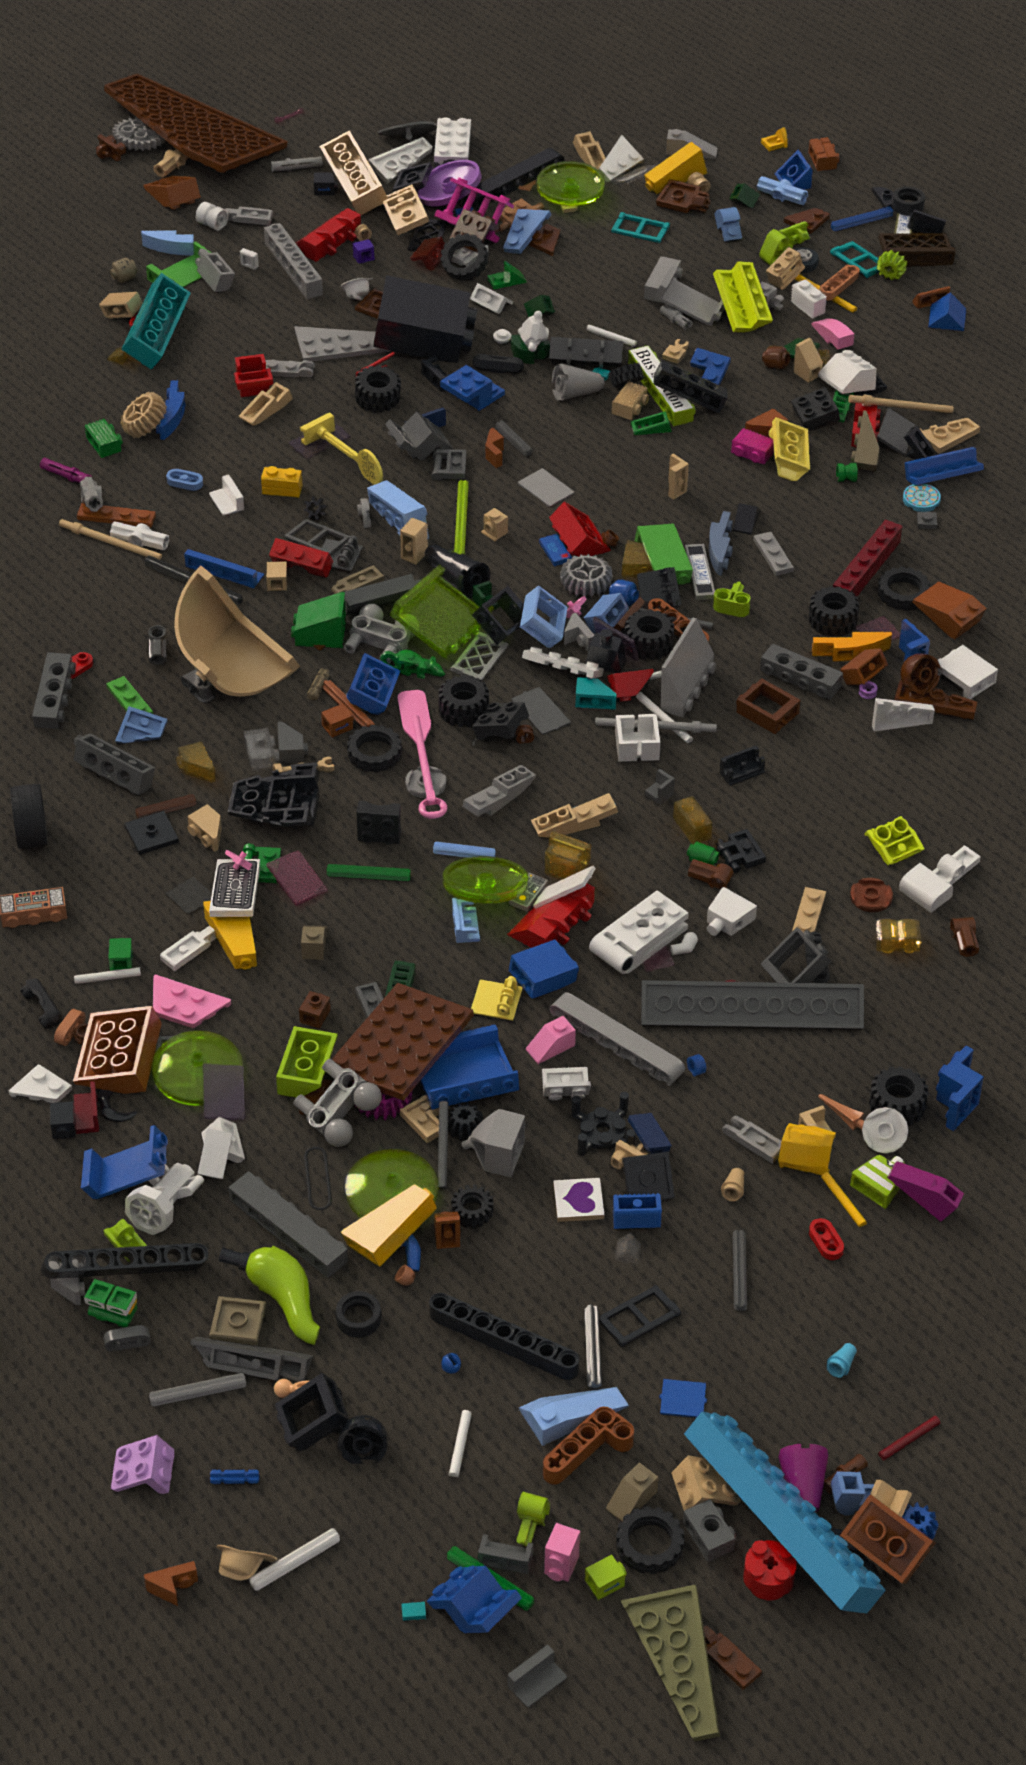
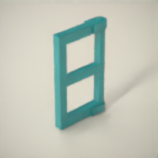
M621 212L611 232L660 243L668 231L670 223ZM624 219L640 222L635 232L619 228ZM646 224L662 227L657 237L641 234Z
M853 241L836 246L830 250L831 255L836 256L846 264L857 266L860 269V273L866 278L880 272V270H877V266L866 270L857 264L867 258L877 263L879 258ZM853 247L863 255L850 260L841 253Z

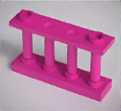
M451 177L450 181L457 185L447 209H444L443 212L437 209L434 216L456 226L460 215L456 218L452 212L463 188L471 191L463 209L470 211L477 194L485 197L478 211L482 214V217H484L491 200L499 203L492 217L496 220L495 224L498 223L504 207L508 206L513 209L514 205L509 202V198L500 195V197L494 196L468 185V181L458 177V180ZM489 230L485 239L497 243L500 237L495 235V232Z

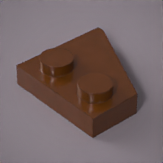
M813 208L786 216L783 222L791 226L804 221L808 222L807 231L812 234L830 218V213L822 209Z

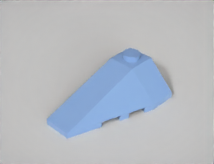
M613 1387L543 1397L519 1407V1410L543 1446L570 1434L599 1407H609L618 1412L629 1407L618 1388Z

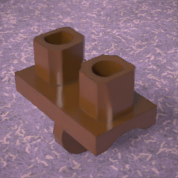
M101 134L97 136L100 142L99 146L96 147L97 156L100 159L110 156L115 161L121 160V155L126 153L125 144L122 142L116 144L115 138L111 135L108 137H104Z

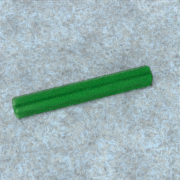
M341 864L327 865V876L397 881H410L411 871L407 868Z
M453 1546L447 1553V1559L458 1567L485 1566L456 1546ZM488 1568L502 1589L518 1591L522 1599L516 1605L526 1611L533 1606L534 1597Z

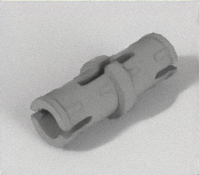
M667 304L661 307L660 313L669 318L671 323H676L684 330L692 326V321L683 316L679 310H675Z

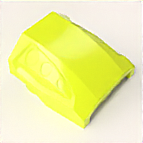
M902 816L892 822H887L885 825H879L876 829L867 830L864 833L865 836L869 837L873 846L888 866L925 849L916 832Z

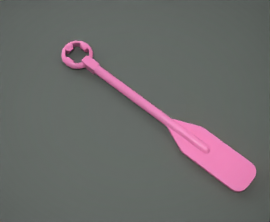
M421 690L403 691L397 697L404 732L417 745L426 792V799L420 803L418 810L425 818H440L447 812V804L442 799L435 798L424 742L431 729V720L426 695ZM438 804L440 806V811L426 812L427 805Z

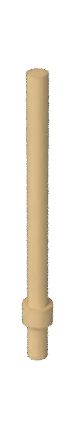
M849 395L848 398L850 403H860L862 406L878 405L953 413V406L873 398L871 395Z
M63 519L59 522L60 527L69 529L74 534H83L145 557L162 558L160 553L86 528L81 523H72Z

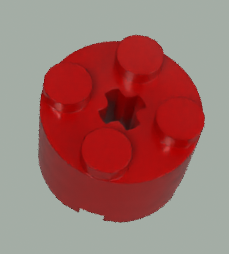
M772 1540L755 1541L745 1557L743 1580L746 1587H748L753 1595L763 1600H777L789 1593L794 1586L797 1566L796 1559L780 1542Z

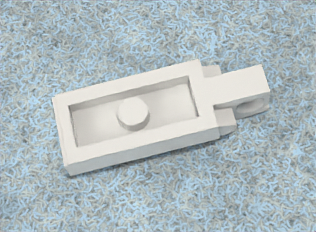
M208 926L200 933L190 932L160 954V960L173 971L178 970L211 945V942L216 939L215 930Z

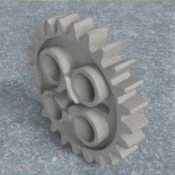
M135 117V120L129 118V121L123 119V122H118V125H114L112 131L117 144L122 142L128 147V150L135 148V151L138 149L144 151L146 148L150 150L151 147L156 149L157 146H161V143H165L164 138L137 117Z

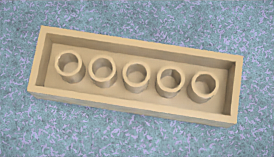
M350 131L320 146L333 173H335L336 178L357 213L363 215L382 205L383 201L388 199L380 181Z

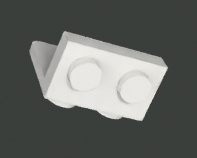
M587 1067L542 1069L543 1097H549V1100H560L562 1096H571V1099L573 1096H579L583 1099L585 1095H589L591 1082L588 1081Z

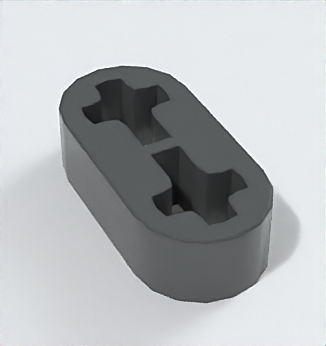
M142 1325L110 1330L103 1337L105 1349L109 1352L147 1346L151 1342L149 1329Z

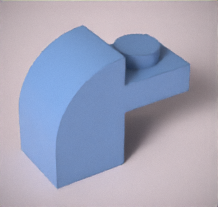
M735 207L717 210L714 213L717 228L722 229L724 241L741 240L742 234L738 210Z
M836 1472L831 1481V1489L837 1511L846 1516L854 1515L855 1511L859 1510L870 1495L874 1484H863L860 1472Z

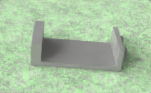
M671 265L654 298L706 325L712 326L714 321L718 322L725 309L722 299L719 303L673 279L678 268Z

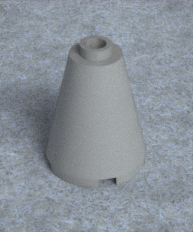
M558 364L559 366L554 367L552 384H555V390L552 391L556 400L563 401L600 392L601 388L604 387V378L599 373L565 364Z

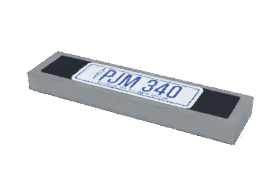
M704 544L685 545V552L693 569L691 580L696 600L714 599L715 589Z

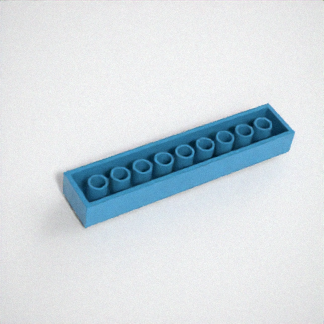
M701 1412L684 1435L840 1610L868 1613L886 1591L881 1586L879 1577L863 1566L864 1561L858 1555L851 1553L847 1548V1542L831 1531L832 1526L829 1522L815 1513L816 1509L810 1502L801 1498L798 1488L783 1478L784 1473L779 1468L770 1464L767 1454L752 1444L753 1439L748 1434L740 1431L735 1419L728 1415L726 1417L721 1416L715 1412L712 1414Z

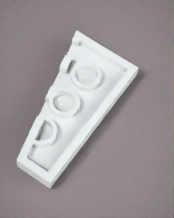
M422 137L368 159V163L382 180L389 183L399 175L401 170L414 166L429 155L433 147Z
M536 647L523 651L522 658L544 665H549L550 663L552 667L567 670L570 668L571 673L584 674L592 679L601 677L604 671L603 668L598 667L599 664L589 661H587V664L580 663V659L575 657L564 659L561 658L559 653L549 652V654L542 653V649Z

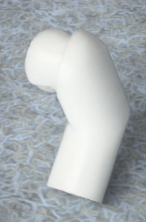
M688 932L684 935L680 944L670 945L672 956L692 952L697 944V935L693 932Z

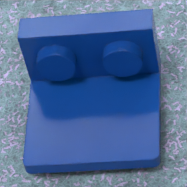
M907 619L902 620L899 648L905 653L904 661L917 653L928 654L930 645L928 637L923 635Z

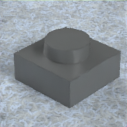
M917 512V528L937 529V513Z

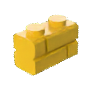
M275 466L264 467L261 477L262 494L300 497L303 486L302 470H295L294 468L281 469Z

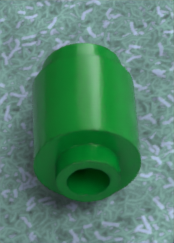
M697 841L694 845L690 844L687 851L689 861L692 862L693 859L711 865L717 863L720 854L715 848Z

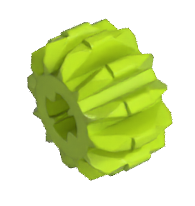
M892 250L889 252L885 251L878 259L877 270H880L879 275H885V279L888 277L891 281L895 278L899 279L906 271L907 261L904 260V256L899 255V251L896 253Z

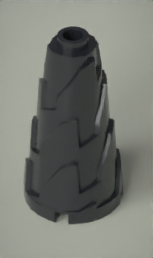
M436 544L427 547L425 550V560L465 598H473V586L490 581V568L480 560H475L463 553L459 554L450 549L447 550Z

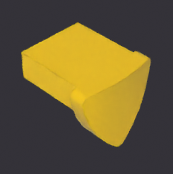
M785 127L778 129L775 135L762 138L761 144L768 151L783 147L787 148Z

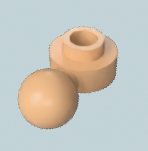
M280 1379L274 1385V1392L276 1396L285 1398L309 1381H300L292 1384L288 1379Z

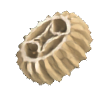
M154 392L141 394L140 397H136L134 401H131V404L123 411L124 415L121 416L120 422L121 427L133 438H140L148 432L151 433V430L156 428L164 418V414L167 412L166 403L161 396Z

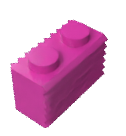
M743 428L732 440L731 453L750 459L755 463L765 464L774 454L773 439Z

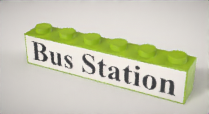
M649 346L629 350L628 364L640 363L644 379L641 382L647 387V391L663 412L666 411L670 423L673 426L692 422L695 415V407L689 400L654 385L653 375L660 364L656 353Z

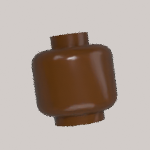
M769 346L762 354V361L767 368L782 370L790 362V353L787 352L785 347Z

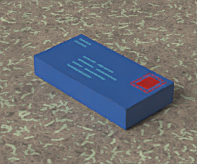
M557 534L539 538V543L553 566L566 563L567 559H572Z

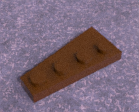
M901 679L894 699L896 701L929 704L933 706L934 712L942 715L958 716L963 719H974L977 708L976 701L956 694L948 696L943 690L935 688L930 693H926V691L922 694L914 693L904 686Z

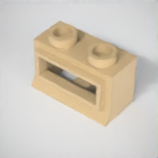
M788 247L766 270L769 283L783 290L804 270L805 266L802 263L800 253Z

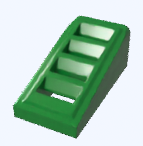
M836 389L833 401L840 413L839 422L845 421L852 405L848 398L849 395H854V392L842 394Z
M666 411L631 421L634 435L672 432Z

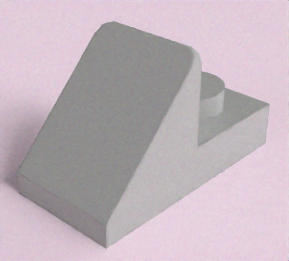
M573 613L564 632V645L577 640L580 647H584L589 651L594 634L577 613Z

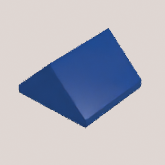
M797 150L774 174L779 181L786 179L794 187L803 190L811 188L813 169L801 151Z
M950 292L931 304L928 327L964 331L966 308Z

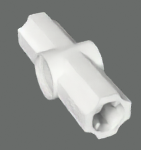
M114 521L111 526L110 536L128 541L140 547L148 546L166 550L170 541L169 535L151 531L145 524L140 523L135 527Z

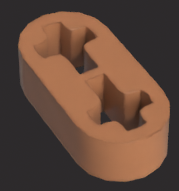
M72 1009L56 1029L54 1041L67 1046L74 1037L76 1028L85 1022V1013Z

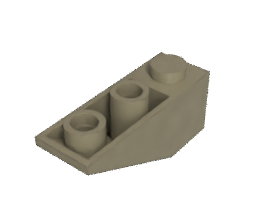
M864 410L863 416H859L857 427L860 428V432L855 435L854 445H857L856 451H852L851 462L857 464V469L876 471L879 459V445L867 411Z

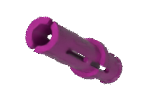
M45 457L40 462V468L68 478L70 482L80 483L85 477H92L89 474L80 472L78 468H70Z

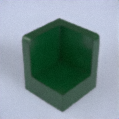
M745 183L736 184L729 199L753 208L760 194Z
M539 295L524 303L528 317L533 316L536 311H541L545 315L555 313L551 298L547 295Z
M490 581L473 586V603L477 608L493 597L492 583ZM496 602L488 610L492 611L499 608L498 603Z

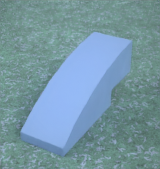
M141 231L142 245L144 247L175 255L191 256L194 254L193 234L177 235L176 231Z

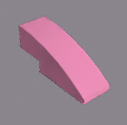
M827 318L811 323L828 344L832 343L837 350L853 345L854 333L842 322Z

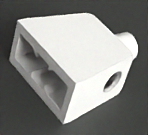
M723 887L708 908L707 922L709 925L707 926V931L712 936H716L721 930L732 936L756 919L757 905Z

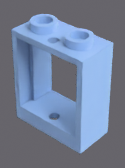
M538 585L525 596L520 628L547 648H551L563 639L568 607ZM537 608L550 617V623L536 614Z

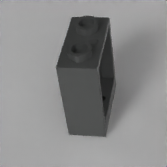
M796 927L761 965L777 983H811L832 961L827 956L828 950L820 943L817 945L814 942L816 937L809 930L803 931ZM806 942L816 953L817 957L791 982L779 967Z

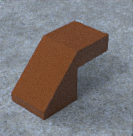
M491 428L485 445V458L495 468L502 466L501 451L504 450V437L494 428Z

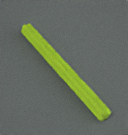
M466 480L458 482L454 551L459 554H465L468 482Z

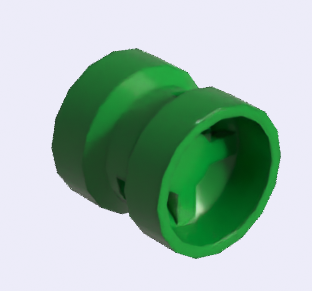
M837 463L836 477H839L837 482H844L845 479L850 482L857 481L856 463H850L846 466L843 463Z

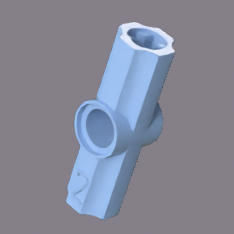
M761 176L757 184L758 191L770 194L774 199H779L781 202L788 200L804 205L808 197V191L794 187L786 179L779 182Z

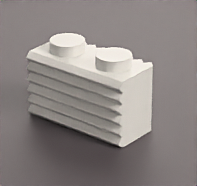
M802 280L792 285V303L812 319L825 313L827 296H824L820 290L813 287L807 280Z

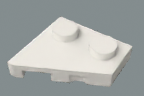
M38 1064L9 1090V1095L12 1097H16V1095L25 1096L31 1100H45L50 1103H58L72 1090V1085Z

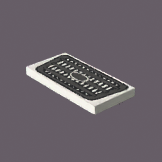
M217 859L209 909L210 917L253 916L260 872V859H245L253 864L250 870L242 866L236 870L233 868L235 864L232 861L233 859Z

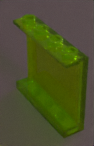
M439 565L396 601L390 616L443 658H446L450 653L455 654L461 644L465 645L472 634L476 635L480 631L481 626L472 617V614L479 606L442 578L446 569ZM491 606V607L488 609V610L490 611V613H492L494 607Z

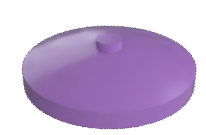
M455 160L432 169L426 186L420 190L416 189L421 203L427 206L449 204L457 186L450 181L451 177L456 180L460 177L468 181V185L476 188L482 178L479 166L470 160ZM463 188L458 200L467 196L471 191Z

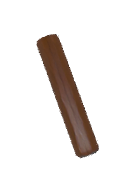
M194 794L181 796L136 808L135 814L137 819L162 811L165 813L195 806L196 798Z

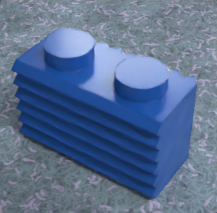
M649 1193L647 1195L629 1194L628 1196L626 1194L623 1196L615 1194L613 1196L614 1229L661 1227L662 1207L659 1193L656 1195L654 1193L651 1195Z

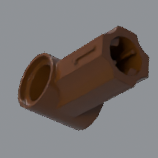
M696 859L692 860L688 870L689 877L707 882L711 888L715 887L718 889L726 888L734 874L733 869L727 864L720 863L714 866Z
M974 917L951 919L950 929L954 932L953 938H956L960 955L969 957L978 954L979 946L976 938Z

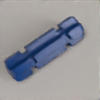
M212 1470L210 1472V1482L212 1484H221V1482H224V1484H245V1482L256 1484L259 1482L260 1475L258 1470H248V1472H245V1470H224V1472Z

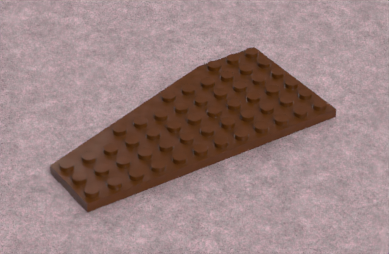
M138 73L104 85V91L182 154L190 157L191 160L203 163L204 166L216 169L217 172H226L232 168H237V166L247 164L250 161L258 160L263 156H268L271 153L287 148L288 141Z

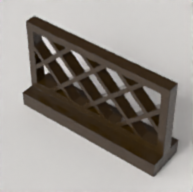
M879 233L878 239L883 253L890 250L894 253L899 251V255L904 256V260L907 261L906 266L953 265L956 250L954 247H951L946 233Z

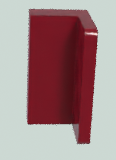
M95 1081L90 1082L91 1093L74 1094L76 1134L99 1132Z

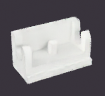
M207 1128L198 1175L223 1179L233 1133Z

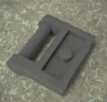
M436 449L433 451L434 470L431 473L432 480L465 479L466 450ZM443 459H447L446 470L441 469Z

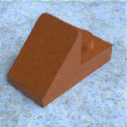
M192 1561L144 1574L146 1590L178 1606L175 1588H188L193 1583L198 1582L195 1562Z

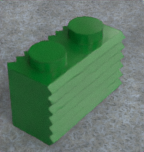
M103 418L102 420L92 422V424L85 425L86 438L101 458L121 452L123 441L120 434L116 435L112 424H108Z

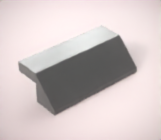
M412 574L345 591L346 614L359 611L366 604L381 605L419 595L422 583L420 579L414 580Z

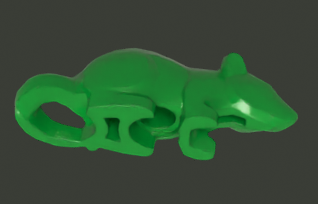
M401 650L398 653L385 651L380 657V661L388 665L390 664L387 663L386 658H391L395 663V666L392 667L400 670V673L406 676L416 673L417 678L424 679L425 673L438 677L445 675L441 665L436 662L434 656L428 660L412 650Z

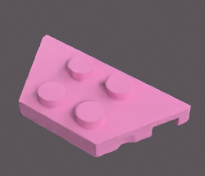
M156 974L154 975L153 1008L160 1018L195 1028L205 1019L216 1015V1012L231 1005V999Z

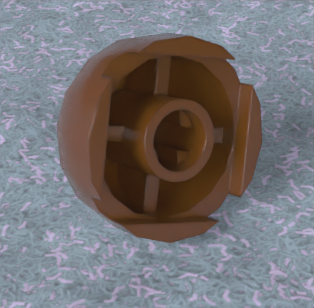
M917 653L908 657L904 661L900 672L904 686L917 694H922L924 691L930 693L939 682L940 675H938V669H940V664L935 657L928 654Z

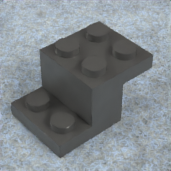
M417 411L402 427L391 419L385 424L389 429L388 434L397 441L395 444L402 451L407 450L406 452L413 459L425 460L435 448L454 449L440 428Z

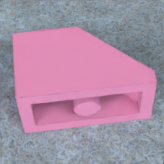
M561 1016L545 1024L526 1047V1051L537 1064H540L574 1047L576 1030L564 1016Z

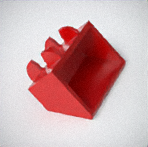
M347 208L295 244L305 257L315 262L327 254L333 256L337 252L335 248L347 240L353 242L357 238L354 231L361 225V214Z
M586 883L585 887L537 909L533 907L507 935L531 948L552 940L565 945L570 940L565 933H568L570 928L578 923L579 919L586 922L592 917L587 910L591 909L594 904L595 887Z

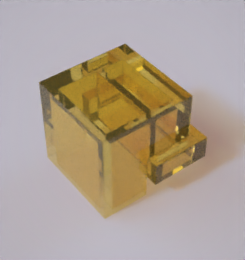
M552 831L549 835V847L545 851V874L563 880L587 868L591 859V844Z

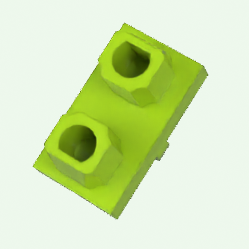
M805 221L779 230L780 233L789 239V244L791 245L801 244L805 240L810 239L807 231L808 222Z
M121 1219L115 1226L103 1230L104 1235L115 1248L147 1246L137 1235L132 1225L128 1224L124 1219Z

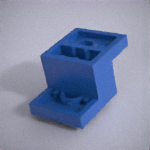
M467 365L440 381V387L479 411L505 395L504 389Z
M965 1046L960 1052L957 1051L953 1055L951 1062L948 1065H943L938 1073L940 1078L936 1086V1100L949 1107L945 1116L947 1118L946 1127L952 1131L977 1107L981 1095L984 1076L970 1069L973 1049Z
M473 1565L470 1567L460 1566L453 1570L449 1575L451 1578L446 1583L438 1585L432 1591L433 1595L427 1602L433 1609H445L463 1633H487L522 1597L517 1590L502 1589L486 1566Z

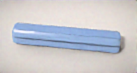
M437 841L433 846V853L493 861L496 854L494 848Z

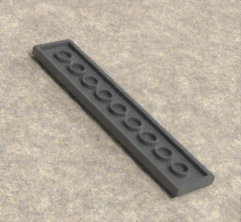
M642 980L641 1025L864 1029V984Z

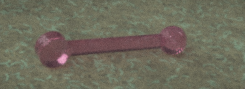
M299 108L297 111L283 117H276L274 121L276 123L281 122L296 114L303 113L304 110Z

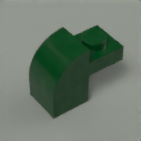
M520 334L511 335L512 354L514 357L520 358L523 363L534 364V359L549 358L550 341H541L536 350L531 352L523 342Z

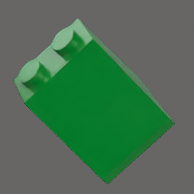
M345 592L333 594L298 606V612L294 613L293 625L295 626L291 628V638H295V646L314 647L313 645H326V647L343 648L346 626Z

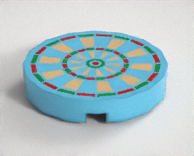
M912 484L903 492L904 504L918 512L932 511L940 504L941 494L935 487L928 484Z

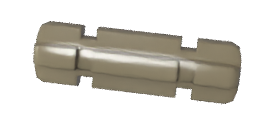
M322 668L318 671L311 688L307 692L308 699H318L324 681L329 678V670Z

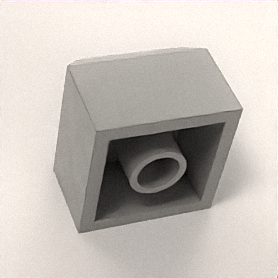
M501 1109L496 1110L473 1130L467 1140L462 1142V1148L464 1150L470 1148L475 1150L484 1171L511 1177L525 1144V1115Z

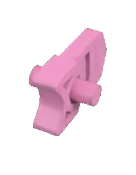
M585 596L578 599L574 604L572 601L567 603L569 608L567 609L566 618H570L573 613H577L578 616L582 614L579 610L587 600Z
M226 850L225 854L235 862L233 868L238 870L242 866L250 870L253 864L244 859L247 855L245 852L242 851L238 856Z

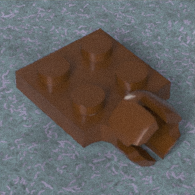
M669 179L656 199V206L688 213L692 209L703 213L709 208L711 200L709 199L710 194L708 192L701 191V186Z

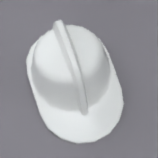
M373 278L353 279L343 283L341 288L344 289L349 299L361 301L369 294V281L373 280Z

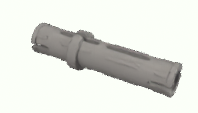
M321 156L271 161L272 172H291V170L322 167ZM312 162L311 164L299 165V163ZM286 164H295L293 166H281Z

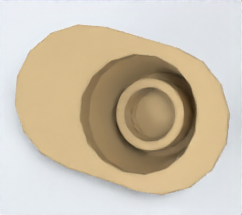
M217 1545V1548L222 1551L219 1573L234 1580H247L256 1573L262 1561L274 1562L278 1559L269 1554L242 1551L224 1545Z

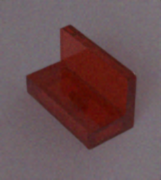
M442 237L424 240L410 257L411 261L422 259L428 270H434L441 261V250L444 249L445 243Z

